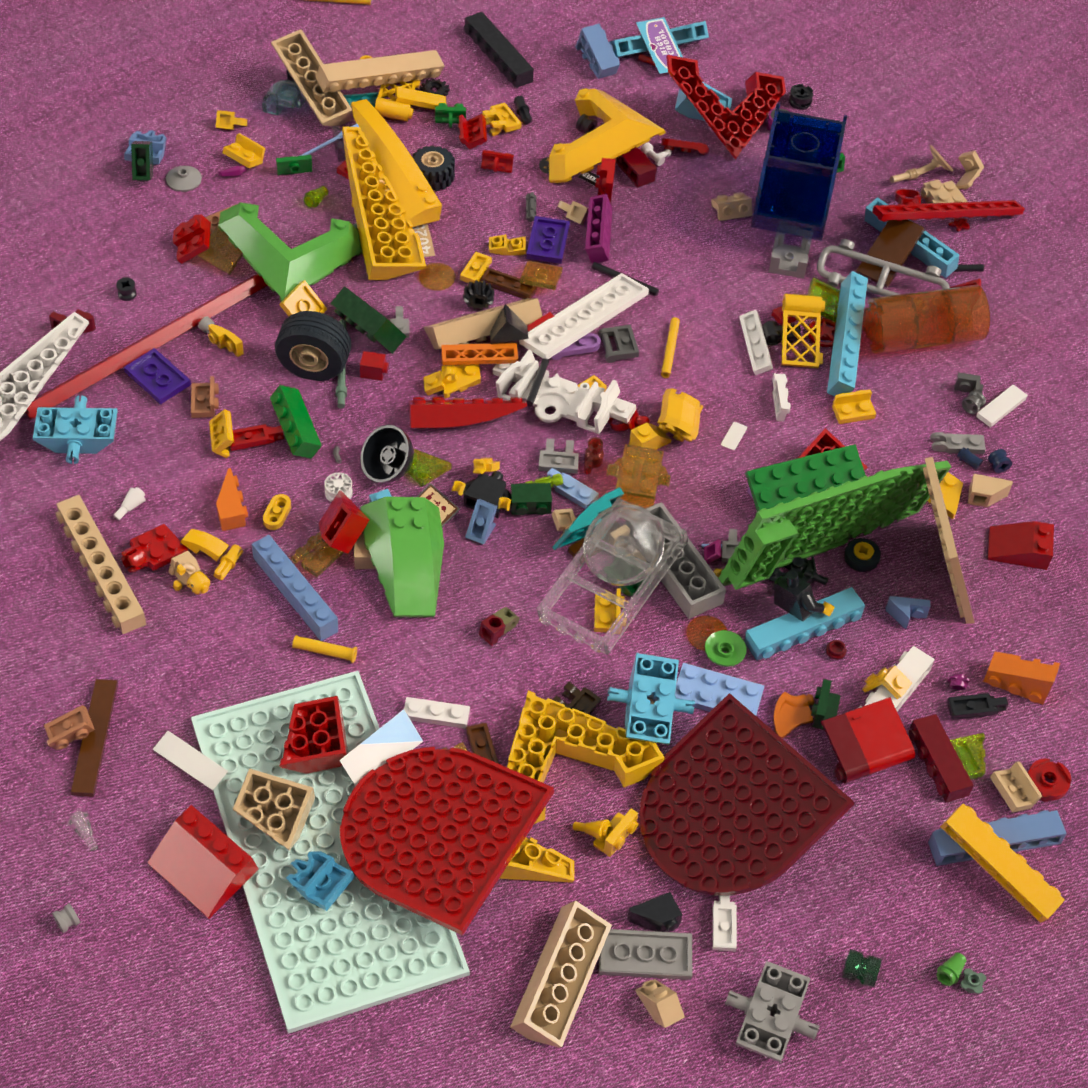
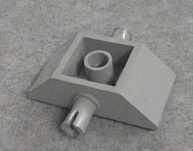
M766 961L753 997L748 998L730 990L725 1005L742 1010L746 1015L735 1045L781 1063L791 1033L797 1032L815 1040L820 1025L803 1020L798 1015L811 978Z

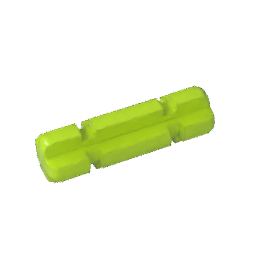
M555 474L553 477L547 476L525 483H551V487H553V485H562L564 482L561 474Z

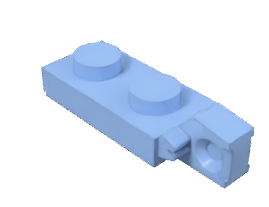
M553 468L547 472V476L553 477L555 474L562 475L564 483L559 486L553 485L555 491L582 508L586 509L599 498L598 492L563 472L560 473Z

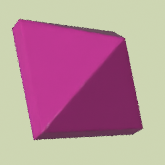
M720 539L704 547V560L707 564L722 558Z

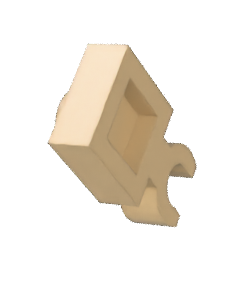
M572 508L554 510L552 513L557 531L564 532L576 519Z

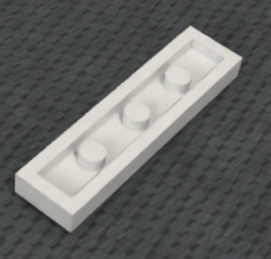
M753 310L739 316L753 372L755 375H759L773 369L759 313L757 310Z

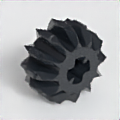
M476 279L475 283L469 281L468 286L464 288V302H466L467 307H473V310L479 308L482 311L483 307L489 308L490 304H493L494 288H492L490 283L486 284L484 280L478 282Z

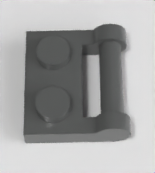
M631 325L602 328L598 331L606 352L605 359L607 363H613L620 359L639 357V350ZM610 336L614 337L618 351L612 350L609 340Z

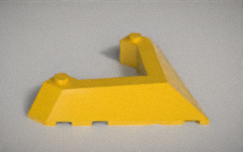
M581 89L575 98L580 116L583 114L597 116L603 120L604 124L571 143L554 144L549 155L550 183L568 182L572 180L571 176L579 172L584 174L594 169V165L600 163L602 158L614 159L635 147L649 142L650 138L655 135L661 136L665 134L666 131L604 91Z
M528 690L507 768L544 783L555 754H559L614 771L625 788L644 780L656 766L664 761L665 757L655 742L626 738V729L607 725L604 720L574 708L570 709L565 707L564 704L549 698L545 700ZM546 806L534 824L545 820Z

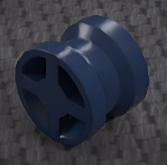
M997 449L988 456V460L993 464V469L996 473H1002L1012 466V461L1010 458H1007V452L1004 449Z

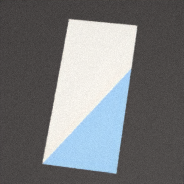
M403 709L344 756L340 762L356 786L372 769L375 771L384 765L387 759L413 750L423 740Z

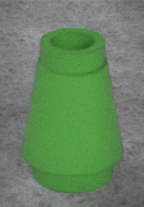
M955 953L937 969V979L946 986L956 984L967 961L965 956L961 953Z

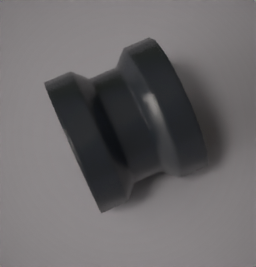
M586 114L581 115L576 123V129L579 131L583 130L584 134L596 129L597 121L589 119V116Z
M125 277L117 281L116 287L119 299L123 301L133 300L137 295L134 280Z

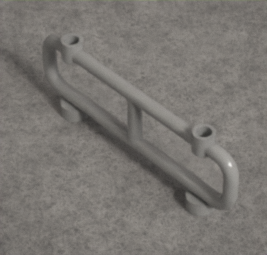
M841 239L839 246H827L821 252L817 262L818 273L828 279L827 283L835 287L842 283L846 277L841 276L837 272H828L824 269V264L830 253H837L882 267L877 285L867 284L866 291L915 306L914 310L921 314H924L926 310L938 311L942 309L950 292L949 284L946 280L940 278L942 271L940 268L928 266L926 273L858 253L853 251L854 242L848 239ZM892 270L940 285L943 290L938 303L931 304L924 299H915L883 289L889 271Z

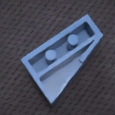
M600 23L582 28L575 48L583 52L582 57L584 60L588 59L591 63L589 64L591 70L598 79L616 74L620 62L618 57L615 56L613 47L608 42L606 32L601 28Z

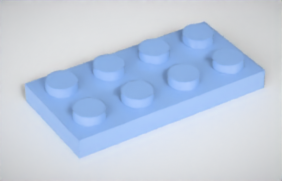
M683 663L676 684L675 696L678 699L694 700L695 705L693 707L710 712L730 693L754 715H757L764 685Z

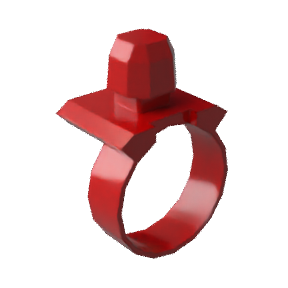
M899 189L895 192V201L898 202V205L921 203L918 191Z
M637 409L628 423L615 425L612 424L614 418L610 417L608 420L614 431H625L627 429L631 431L645 423H650L647 416H639Z

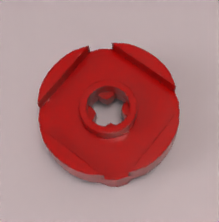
M1047 758L1035 761L1028 771V775L1042 794L1039 800L1044 802L1063 798L1067 794L1071 783L1069 770L1062 763L1057 762L1056 764ZM1045 776L1053 778L1052 783L1047 782Z

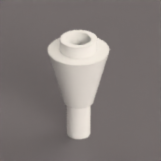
M130 487L121 507L113 516L120 520L127 512L146 501L144 498L145 493L138 487L135 489Z

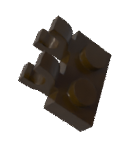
M570 681L564 686L565 691L562 693V696L572 700L569 705L557 695L553 699L564 704L565 707L574 708L589 715L601 703V698L584 687L580 691Z

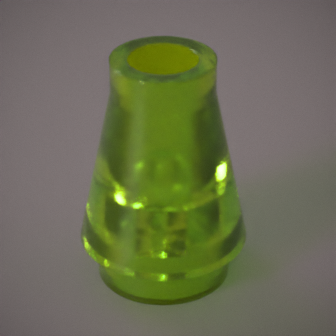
M325 186L308 191L303 197L304 203L309 208H316L329 194V191Z

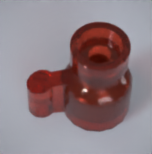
M597 437L588 440L587 449L585 450L584 473L587 475L591 474L592 468H598L603 464V441Z

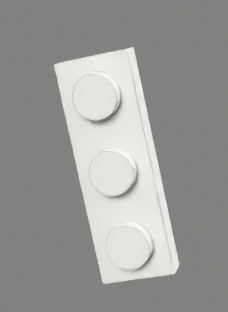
M406 697L404 710L411 721L465 729L468 724L470 706Z

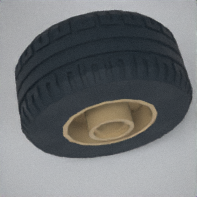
M301 311L284 320L275 342V352L280 363L294 375L309 380L326 381L338 376L344 370L352 344L351 338L344 326L334 318L316 311Z

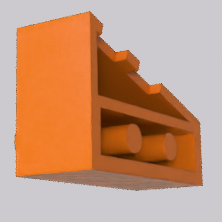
M995 651L983 682L1043 705L1055 681L1061 663L1054 662L1053 665L1041 663V659L1034 658L1033 661L1022 660L1021 656Z

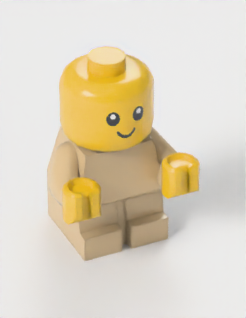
M189 551L171 558L169 573L178 578L173 583V588L176 591H179L183 585H187L196 595L204 594L209 590L210 580L200 571L195 557Z

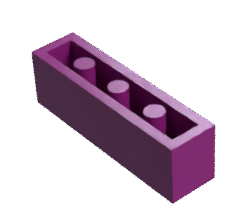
M607 194L589 198L585 250L591 264L609 261L613 208Z

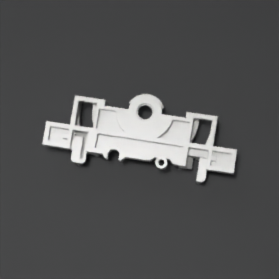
M531 350L526 352L520 362L495 365L493 375L499 376V379L496 381L499 398L511 400L512 397H521L522 401H527L539 369L538 361L535 360ZM548 370L545 372L536 399L532 405L535 406L536 416L543 422L553 423L565 417L576 421L578 427L600 434L610 417L628 423L636 411V404L617 398L620 389L616 380H613L604 392L605 389L599 387L596 381L591 388L586 382L578 387L577 383L559 377L558 373L554 377L549 378ZM512 382H515L516 384L509 391V395H506L505 393ZM548 407L556 409L553 414L545 413V409ZM593 411L598 412L594 418L595 427L588 425L587 422Z

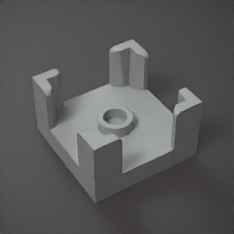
M776 232L769 272L804 279L812 238L803 237L801 247L783 244L785 234Z

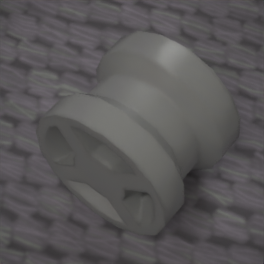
M976 390L971 391L968 397L962 401L963 409L969 414H976L986 404L985 396Z

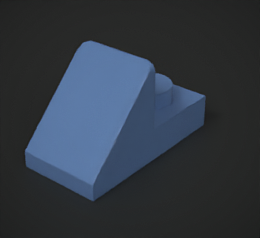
M478 499L465 538L485 544L496 526L493 520L498 506Z
M889 596L886 612L903 628L907 629L910 617L927 618L931 607L930 600Z

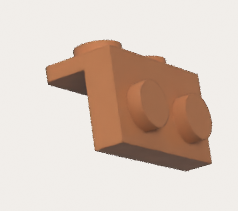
M210 376V383H192V418L215 417V409H219L218 397L216 398V394H219V383H215L214 376Z
M83 705L44 725L49 738L46 741L47 745L55 750L64 749L69 746L70 742L76 739H83L91 731L95 730L88 711Z

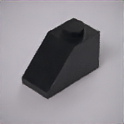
M668 892L629 908L627 919L630 923L655 932H664L666 930L670 932L679 927L683 914L671 892Z

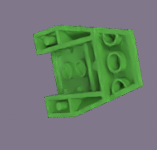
M383 497L361 506L360 510L369 519L366 528L363 530L364 544L370 552L371 562L376 567L380 584H383L384 594L393 616L435 617L444 549L439 507L425 497Z

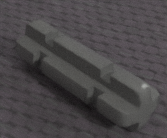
M533 192L526 195V219L528 222L534 221L536 216V195Z

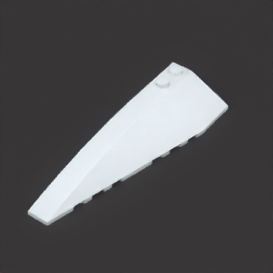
M73 312L0 372V441L14 428L88 326V320Z

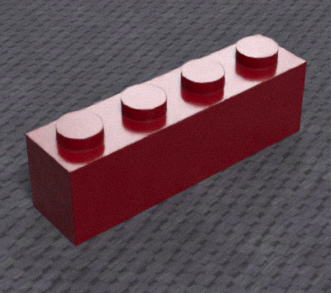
M638 147L614 158L616 159V164L637 188L655 181L657 168Z
M933 714L913 720L908 731L910 740L918 748V755L920 759L924 760L928 775L936 783L938 794L943 797L945 803L968 797L974 785L938 716Z

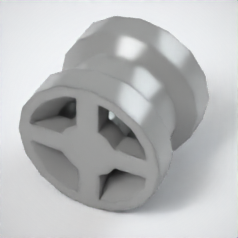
M69 903L64 906L63 910H56L52 913L62 933L68 931L70 926L80 924L77 914Z

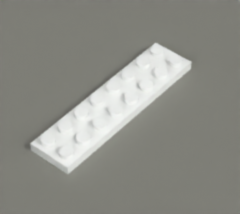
M621 273L557 313L553 318L546 320L529 331V339L519 340V344L541 358L549 359L647 296L649 289Z

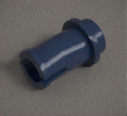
M963 447L957 455L960 458L959 461L963 460L977 470L983 460L970 452L969 448Z

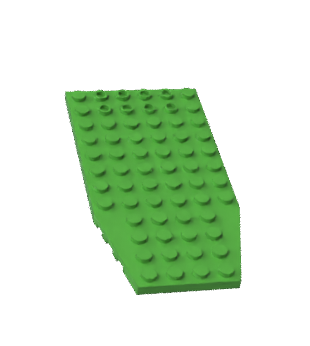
M948 461L934 462L939 483L951 468ZM926 464L896 468L885 472L879 471L869 477L863 476L854 482L847 481L841 486H832L820 493L813 492L807 497H797L791 502L779 503L773 508L759 510L755 514L756 517L752 523L749 524L748 530L741 537L742 540L734 549L733 555L728 559V563L721 571L718 579L723 586L732 584L735 590L769 579L777 567L780 568L791 564L795 557L809 558L848 543L849 538H856L861 533L868 535L878 526L884 528L893 523L895 519L899 522L920 512L930 498L923 472V467H926Z

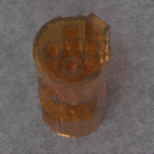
M979 285L870 298L867 301L869 307L865 308L863 315V331L866 333V338L869 337L872 342L870 348L875 354L984 340L988 335L990 327L988 300L984 290Z

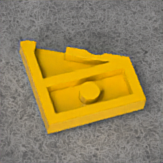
M479 364L441 366L442 373L445 369L452 368V373L456 374L457 377L456 382L445 385L443 390L444 398H449L450 394L455 391L462 392L467 390L468 387H474L481 383Z
M948 472L940 482L947 515L954 519L963 482Z

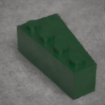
M345 286L330 303L336 308L334 310L336 314L341 318L346 316L344 320L350 325L354 326L356 324L355 328L363 335L367 333V338L373 343L377 341L392 354L407 337L385 316Z

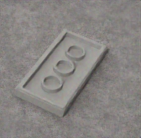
M610 929L599 955V975L692 980V934Z

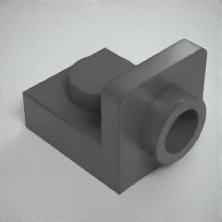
M958 372L954 383V390L962 392L976 390L982 393L983 384H980L981 376Z

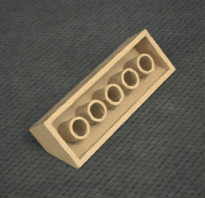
M302 29L272 41L273 48L323 126L338 127L351 121L352 108L341 91H322L315 75L323 62Z
M526 298L506 304L527 326L542 317L538 298ZM504 305L425 326L424 329L434 349L441 350V345L469 344V341L474 339L476 342L487 339L486 336L490 335V331Z
M577 901L561 907L510 1028L529 1040L559 1048L562 1047L612 926L610 923Z

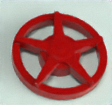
M823 318L820 321V324L822 323V326H820V339H829L832 342L820 341V346L830 347L833 346L834 337L832 333L835 332L836 323ZM816 320L809 324L810 329L816 325ZM809 334L808 338L815 343V339Z

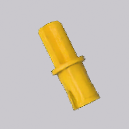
M232 545L228 553L220 559L221 563L213 574L218 580H223L230 569H234L238 558L243 554V550H240L241 547L239 545Z

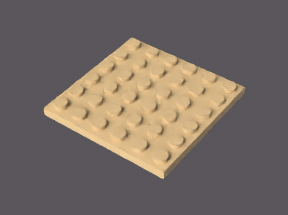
M933 457L925 458L926 467H923V472L960 618L965 617L966 624L975 623Z

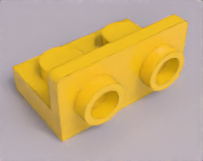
M239 133L236 135L235 143L223 147L222 153L245 167L252 168L263 163L265 147Z
M859 390L857 392L835 395L832 408L839 424L875 419L876 412L870 400L871 390Z
M224 409L209 421L212 452L227 458L230 456L229 446L234 442L231 412Z
M620 588L616 589V595L595 593L594 632L619 633L620 625L624 626V613H621V608H624V596H621Z

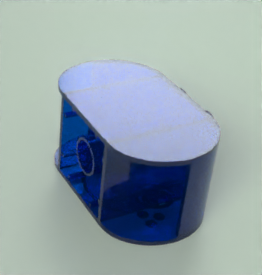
M777 102L761 171L751 228L822 241L848 115L844 114L842 121L783 111L780 110L781 102Z

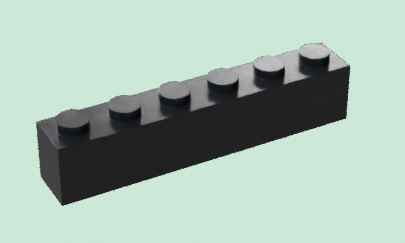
M483 12L465 17V33L473 39V42L481 48L482 52L490 58V61L498 67L499 71L506 76L515 88L533 82L534 68Z

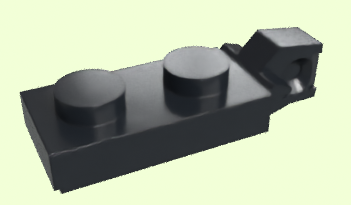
M989 693L949 697L947 705L952 720L996 715L998 712L1006 711L1008 701L1006 697L994 698Z

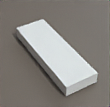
M1012 385L977 412L976 417L991 428L1024 402L1028 395L1015 385Z

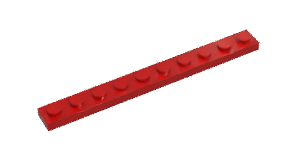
M1015 200L876 205L873 207L872 213L880 221L887 222L888 220L903 221L906 219L915 221L917 219L931 220L932 218L959 219L960 217L973 218L977 216L985 218L988 216L1001 217V215L1015 216L1023 215L1025 208Z

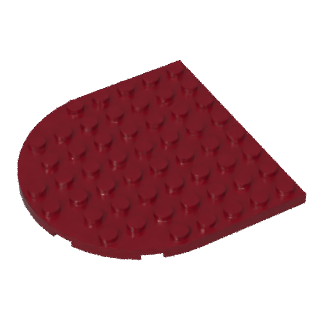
M729 693L664 756V761L653 769L652 777L647 787L643 790L639 817L641 834L647 850L657 866L669 878L692 891L708 895L728 896L756 890L784 874L854 805V801Z

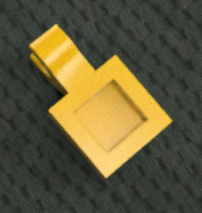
M217 110L215 128L234 130V125L247 126V119L236 118L235 112Z
M452 368L445 369L443 373L437 371L423 377L426 394L429 396L444 390L446 384L456 382L457 377L456 374L452 373Z
M484 457L473 460L474 474H483L486 471L492 472L500 469V461H493V458Z

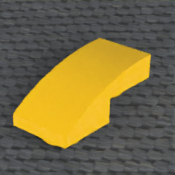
M506 234L489 237V252L499 255H525L527 253L526 237L507 239Z
M214 324L208 325V338L212 344H216L220 349L226 347L229 352H233L237 357L244 354L243 341L223 327Z
M191 529L180 542L196 554L200 550L216 562L229 547L228 544L217 537L196 529Z

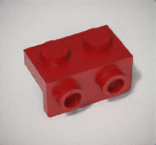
M483 114L466 120L463 115L459 116V139L463 145L465 144L470 150L487 142L486 119Z

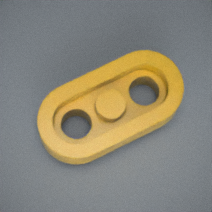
M278 494L271 499L263 515V524L267 529L277 530L284 524L291 510V500L287 495Z

